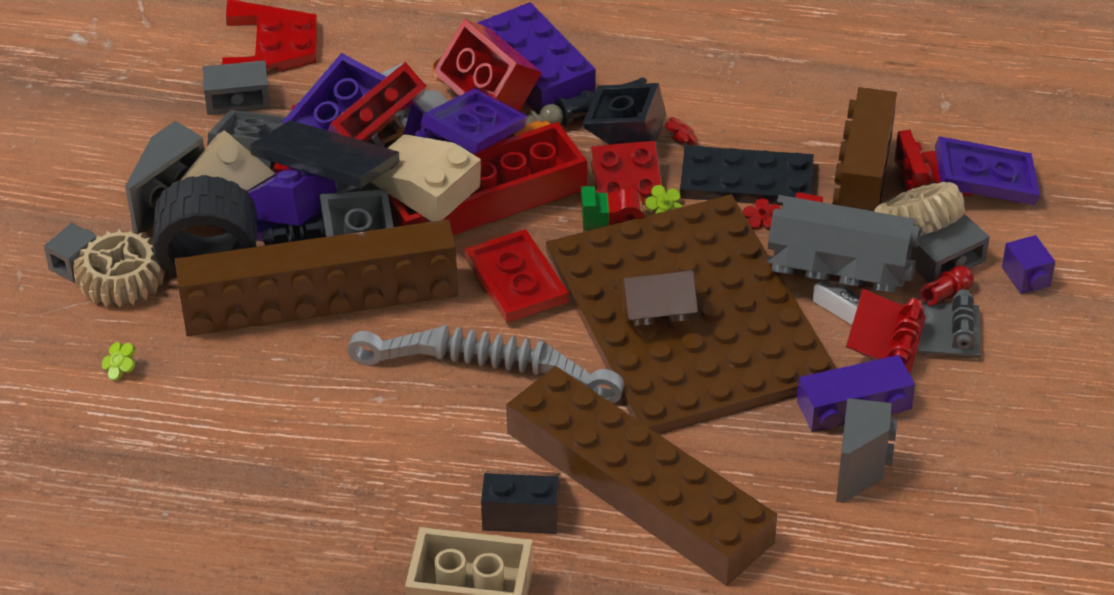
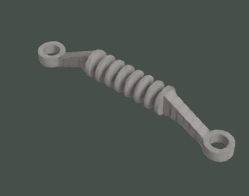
M441 325V327L433 330L430 329L414 333V335L409 334L385 341L374 333L359 331L352 335L347 348L349 356L357 363L363 365H374L382 360L418 353L436 356L437 359L443 360L447 350H450L453 362L458 360L461 352L464 353L466 364H470L474 355H477L478 365L484 366L487 358L491 357L492 367L496 369L502 359H505V367L509 371L512 369L515 361H518L521 373H524L528 364L532 363L534 375L545 374L556 365L611 403H616L620 400L624 388V381L616 372L600 369L590 374L585 369L582 370L579 365L570 359L567 360V357L553 349L544 340H539L533 350L531 349L529 338H525L521 347H518L517 337L511 336L508 344L504 345L503 335L499 333L494 342L490 343V334L487 331L483 332L480 341H477L474 329H471L467 338L464 339L462 328L457 327L451 337L448 325ZM360 346L368 347V348H370L372 351L365 350V349H363V348L360 347ZM600 384L607 385L612 389L603 388L600 386Z

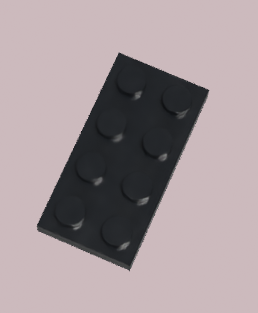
M685 145L680 198L711 200L732 194L738 203L755 204L758 199H767L769 205L777 204L783 206L782 202H777L779 195L794 198L797 192L812 195L814 154Z

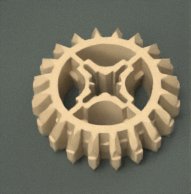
M941 182L901 192V194L883 201L882 204L876 207L874 212L916 219L915 226L922 227V236L955 223L964 215L965 208L962 193H959L957 185L950 182Z
M120 228L116 233H110L106 230L104 236L96 235V240L89 242L87 249H81L79 258L74 260L73 270L76 285H78L85 298H91L94 304L102 301L105 307L116 303L120 308L123 303L127 302L134 306L137 299L146 301L148 293L155 294L157 287L163 284L164 275H166L165 270L160 268L157 264V259L154 258L153 238H149L146 232L137 234L134 228L129 232H123Z

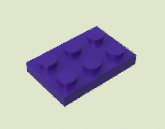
M474 88L423 113L420 125L431 130V133L436 137L447 139L468 152L476 154L523 129L528 116Z
M938 137L935 144L940 182L954 183L961 192L1010 200L1015 203L1036 205L1040 192L1032 153Z

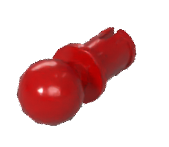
M955 266L950 272L940 274L937 280L923 285L919 292L920 298L924 303L928 301V306H933L945 298H953L959 290H969L972 287L974 275L965 266Z

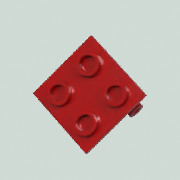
M655 141L591 146V170L595 176L597 193H617L623 189H633L640 193L642 204H645L646 199L650 196L652 197V188L661 185Z
M862 289L846 348L875 360L899 355L910 374L926 319L922 301L912 298L903 306Z

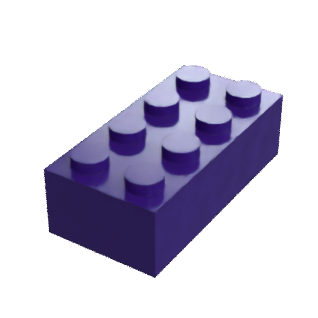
M531 2L477 22L494 31L542 72L525 101L537 115H539L540 110L545 105L555 104L558 98H572L580 95V92L584 90L596 92V69Z

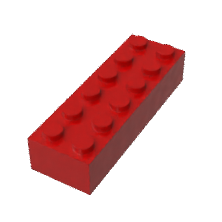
M559 122L498 141L473 154L481 159L480 187L443 220L449 219L452 234L456 235L581 192V186H587V160ZM388 194L394 227L432 222Z

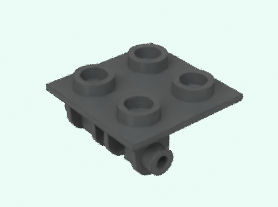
M959 290L953 297L952 304L936 303L933 306H928V302H922L926 319L916 353L980 357L979 305H974V297L969 291Z

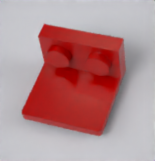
M910 129L898 131L894 161L906 191L923 185L941 183L935 150L922 152L920 142H915ZM961 192L963 197L974 195L972 193Z

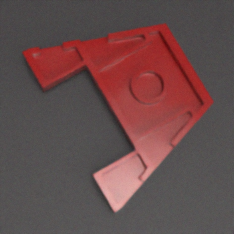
M227 0V26L257 25L255 56L222 57V65L265 61L266 70L277 67L278 72L316 63L317 14L238 0Z

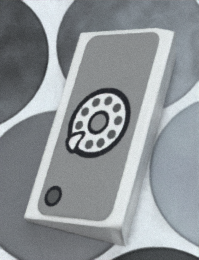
M835 280L817 283L814 286L813 302L852 325L860 295Z

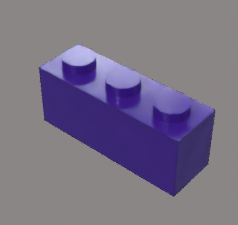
M896 355L799 377L797 403L811 432L831 429L845 424L847 398L892 403L891 414L912 409L915 383L901 357Z

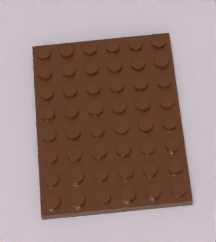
M732 194L648 215L644 218H637L546 241V253L561 282L569 292V297L606 369L616 372L624 381L621 398L633 418L657 434L795 397L798 392L799 377L837 369L780 273L772 271L773 264L767 263V256L769 255ZM693 270L698 312L689 313V320L668 322V316L654 317L655 324L634 326L633 320H624L615 279Z

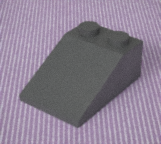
M230 110L208 133L207 146L217 134L225 130L250 151L251 143L283 125L282 121L286 117ZM258 158L274 172L275 162Z
M174 121L151 137L125 185L132 228H134L137 234L147 232L154 227L158 198L161 197L162 192L166 188H169L172 183L182 178L205 150L203 137L177 121Z

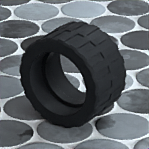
M209 175L187 177L184 180L172 183L169 188L162 192L161 197L156 202L153 254L160 268L164 269L173 278H177L176 258L256 247V204L249 196V193L233 181ZM195 225H212L228 232L214 237H201L187 233L182 229Z

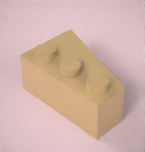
M224 130L216 135L179 181L191 176H218L228 181H233L239 184L242 189L244 188L248 191L275 173L257 157L251 155L250 151Z

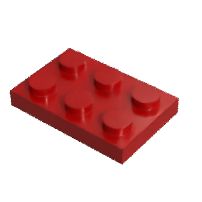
M526 229L465 248L466 261L506 323L569 302V292Z

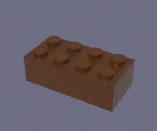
M858 87L856 100L850 99L847 119H852V121H845L843 140L845 142L841 141L839 161L841 163H837L834 183L840 186V188L834 189L832 204L868 211H875L876 207L880 205L892 142L897 92Z

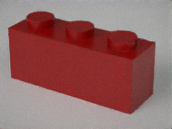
M405 61L333 120L328 131L368 142L419 100L427 86Z

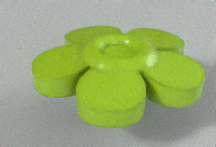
M661 185L654 186L651 191L652 197H648L645 201L646 208L649 211L656 210L655 214L682 207L677 202L680 199V193L674 188L669 189L666 193L665 188Z
M115 342L110 346L109 354L111 356H105L102 361V369L108 371L110 379L117 381L122 377L123 372L130 373L134 369L135 361L131 357L135 354V346L131 343L123 345L120 342Z

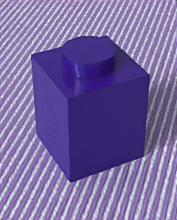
M1036 235L1005 244L1002 269L1020 294L1051 286L1055 260Z

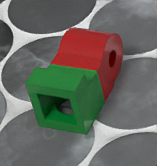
M581 186L583 231L644 218L642 197L639 192L633 189H623L617 193H595V186Z

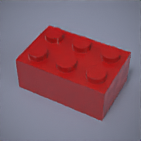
M463 19L433 71L459 96L476 88L517 111H520L542 74L539 69L490 28L467 19Z

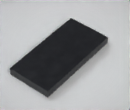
M292 120L250 144L251 155L357 188H362L400 162L398 151Z

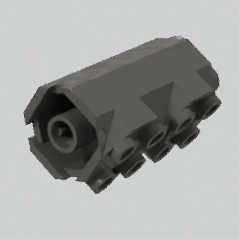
M783 195L778 196L777 202H782L783 206L782 209H774L767 248L774 250V256H767V263L773 264L772 271L792 274L796 273V269L806 270L805 277L829 280L830 274L840 276L839 283L863 286V281L874 282L873 289L893 293L896 292L897 286L903 287L905 281L913 280L916 260H910L912 247H919L922 227L915 226L916 219Z

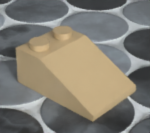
M404 134L388 148L399 152L400 162L371 181L380 189H387L388 194L430 221H440L480 187L481 159L455 143Z

